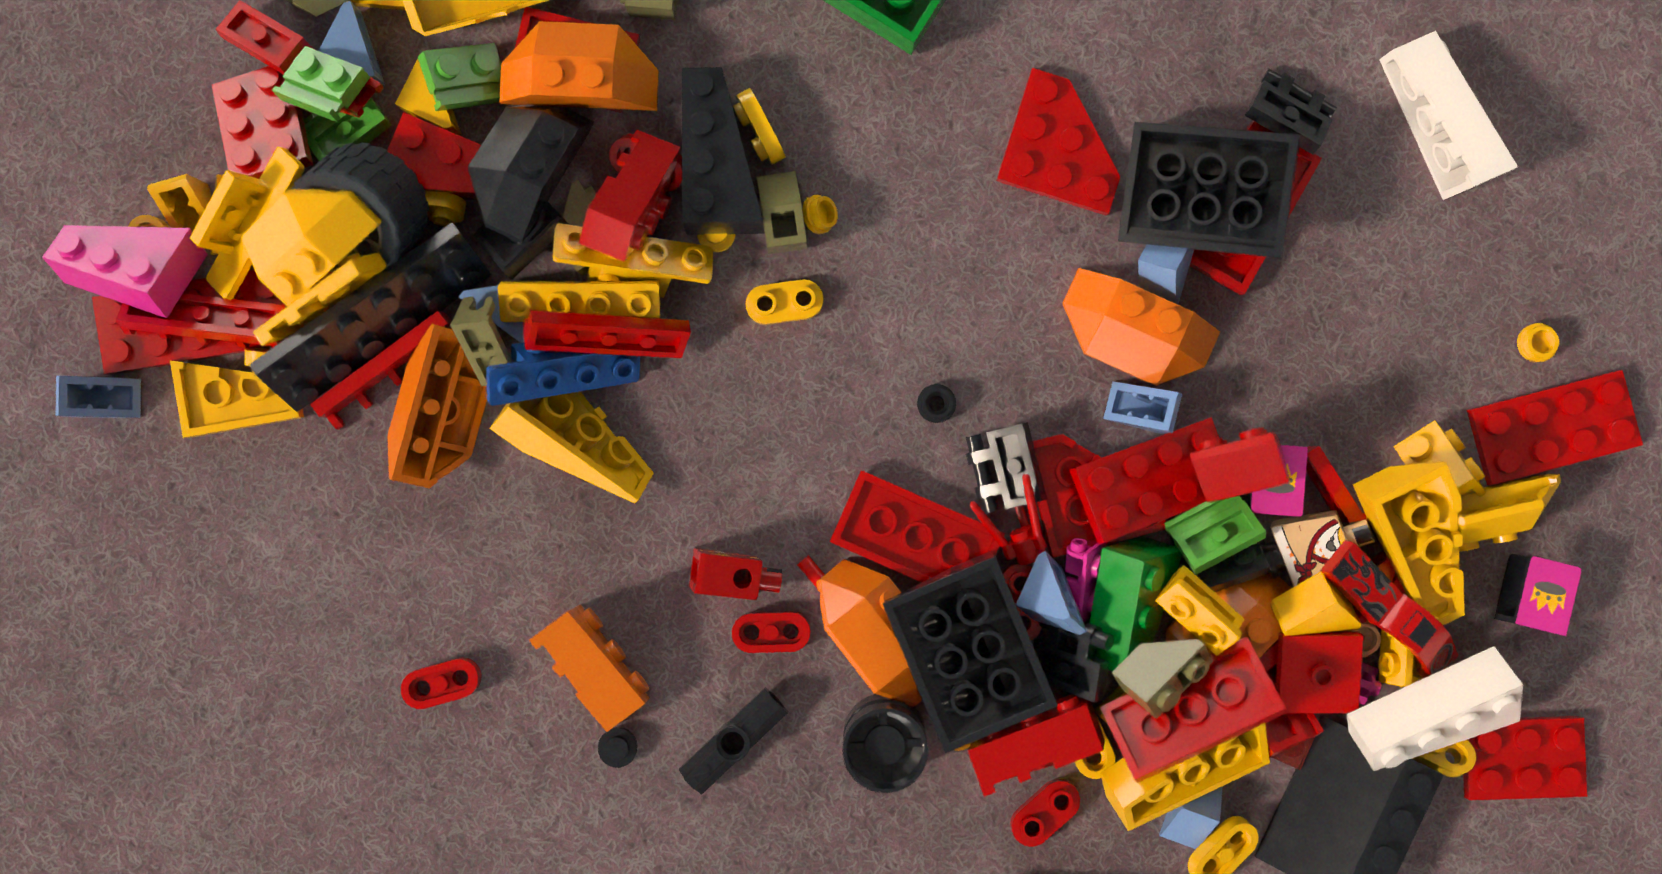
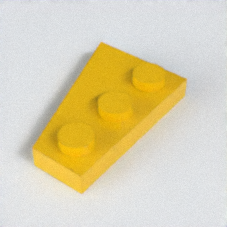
M377 252L363 257L359 253H355L343 259L338 264L339 269L318 282L316 286L253 332L260 344L263 346L288 338L378 275L387 267L380 253Z
M170 360L183 438L304 418L303 408L296 412L252 372Z

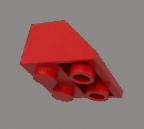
M1262 427L1239 433L1240 441L1227 443V440L1217 438L1199 443L1200 451L1190 453L1206 502H1216L1290 484L1291 481L1279 436L1274 432L1268 433Z

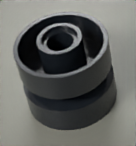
M877 694L862 699L849 712L844 725L843 760L847 771L858 784L868 790L879 793L897 792L913 784L922 774L928 758V744L922 716L915 706L907 705L902 701L892 700Z

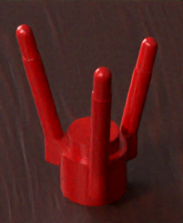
M1024 474L1022 480L1031 525H1029L1023 505L1015 507L1021 527L1010 532L1011 540L1009 542L975 501H972L969 505L981 523L1000 545L1006 559L1011 560L1015 558L1018 565L1034 563L1037 556L1046 551L1045 548L1047 547L1041 531L1031 478L1028 474Z

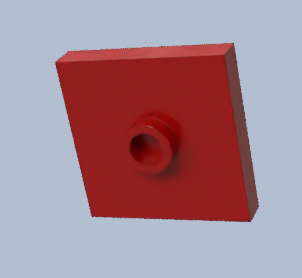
M1279 632L1276 690L1288 713H1350L1359 709L1363 635L1360 632H1325L1284 636L1283 632Z

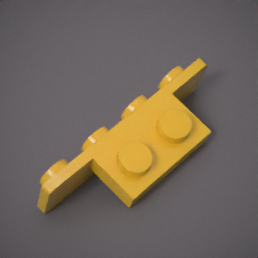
M279 146L276 148L260 179L226 170L190 236V239L197 247L219 251L206 276V280L224 299L232 300L252 265L241 236L287 190L295 186V182L304 172V165L286 148Z
M561 223L556 224L553 261L589 267L587 281H656L660 286V297L664 298L671 279L709 284L712 280L713 248L711 246L646 237L641 250L634 249L624 262L579 244L583 227Z
M656 281L500 282L498 285L499 313L502 322H524L525 318L529 319L530 310L660 318V286Z

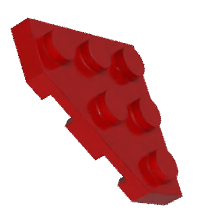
M1032 68L996 181L1107 216L1120 180V175L1070 79Z
M1064 434L1034 440L1033 445L1047 496L1046 500L1037 502L1050 556L1054 558L1066 555L1067 546L1075 538L1085 539L1087 546L1093 547L1098 542L1069 470L1102 457L1077 444ZM1162 520L1108 541L1106 544L1165 530L1166 521Z

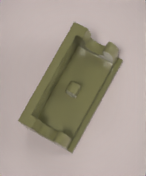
M464 297L451 323V327L481 386H487L486 369L488 366L514 361L492 319L495 310L492 298L487 297L484 301V306L475 310L476 301L474 297Z

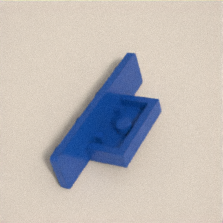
M524 342L511 344V358L514 362L492 365L486 369L487 401L491 406L637 382L640 378V356L525 350Z

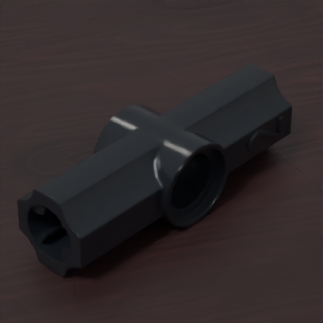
M766 687L763 688L730 721L723 724L719 731L679 768V772L684 777V780L702 795L737 761L743 759L749 750L788 714V710ZM728 732H738L742 735L745 744L739 749H730L725 745L723 736Z

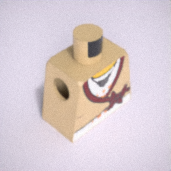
M1337 510L1278 519L1273 521L1270 527L1294 587L1321 572L1322 567L1344 540L1355 542L1358 547L1375 542L1366 519L1343 527Z

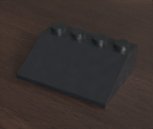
M1134 122L1118 241L1282 258L1300 147L1299 135Z
M990 551L958 564L882 602L945 753L1058 706L997 559Z
M1321 715L1319 723L1324 731L1319 736L1309 739L1254 856L1286 874H1397L1444 774L1413 759L1405 760L1392 768L1385 767L1373 771L1350 735L1348 728Z

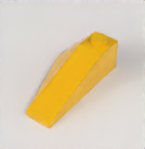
M581 391L507 403L489 428L520 451L632 503H636L640 499L654 474L625 437H616L603 421L607 415L600 407L594 409Z
M1442 461L1389 466L1353 484L1365 515L1407 597L1429 611L1442 625L1464 616L1463 571L1460 569L1459 547L1463 546V540L1458 524V512L1462 511V503L1448 464Z

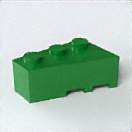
M1138 537L1102 548L1090 623L1101 627L1104 633L1114 637L1113 646L1109 651L1098 647L1096 649V657L1109 661V671L1113 672L1140 644L1153 643L1164 608L1155 600L1173 574L1178 570L1182 554L1177 547L1147 537Z

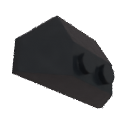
M506 107L468 165L469 176L482 212L485 227L522 244L591 131L594 121L565 107Z

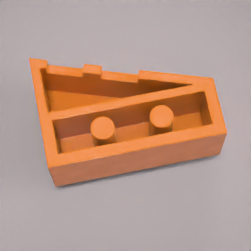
M580 604L567 611L528 641L536 650L542 645L546 648L556 662L552 669L560 678L566 675L577 690L576 697L605 731L608 732L646 704L650 699L646 694L649 686L639 672L634 671L631 674L623 663L626 655L614 639L608 642L599 629L603 624L591 608L584 610Z

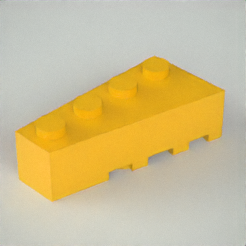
M1262 724L1139 783L1134 780L1125 759L1122 758L1100 773L1105 795L1126 829L1130 831L1270 764L1266 726Z

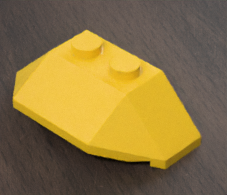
M289 189L241 236V239L258 279L281 302L289 306L311 289L382 221L352 191L339 190L336 193L324 190Z
M1541 474L1484 487L1487 493L1481 497L1474 490H1469L1461 495L1462 511L1458 512L1459 532L1462 533L1463 546L1459 547V552L1477 549L1480 547L1478 541L1491 538L1493 543L1517 540L1518 532L1531 530L1561 483L1560 474Z

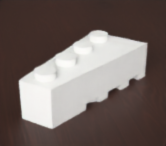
M1436 31L1395 48L1379 59L1443 200L1518 167L1452 59L1447 45L1440 39Z
M1493 646L1348 713V731L1373 771L1385 767L1392 768L1405 760L1520 722L1523 684Z

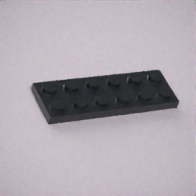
M452 222L250 363L249 366L256 377L298 412L435 312L443 311L449 304L458 299L463 291L477 287L492 274Z

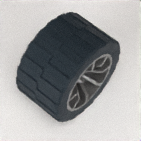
M349 143L341 148L337 147L301 176L292 188L324 190L336 193L339 190L352 191L382 221L343 259L355 253H359L363 257L379 252L387 264L386 268L402 258L422 237L429 221V204L425 197L426 192L413 170L409 169L398 156L392 155L382 147H375L368 143ZM336 264L329 272H335L337 269H339L338 264Z

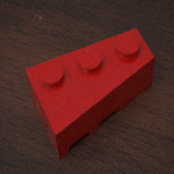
M403 112L387 149L388 152L398 156L409 169L413 170L425 191L447 192L463 199L477 200L469 176L468 165L481 147V144Z
M636 130L632 136L629 155L622 152L617 161V165L622 166V169L616 179L607 176L589 205L579 244L624 262L634 249L641 250L647 233L650 235L654 233L659 219L664 220L672 203V198L667 196L681 148L639 130Z
M1074 694L1056 700L1057 707L972 742L967 751L984 797L996 793L994 784L1017 776L1019 783L1032 779L1030 772L1050 766L1058 769L1102 752L1105 738L1092 702L1084 698L1079 699Z

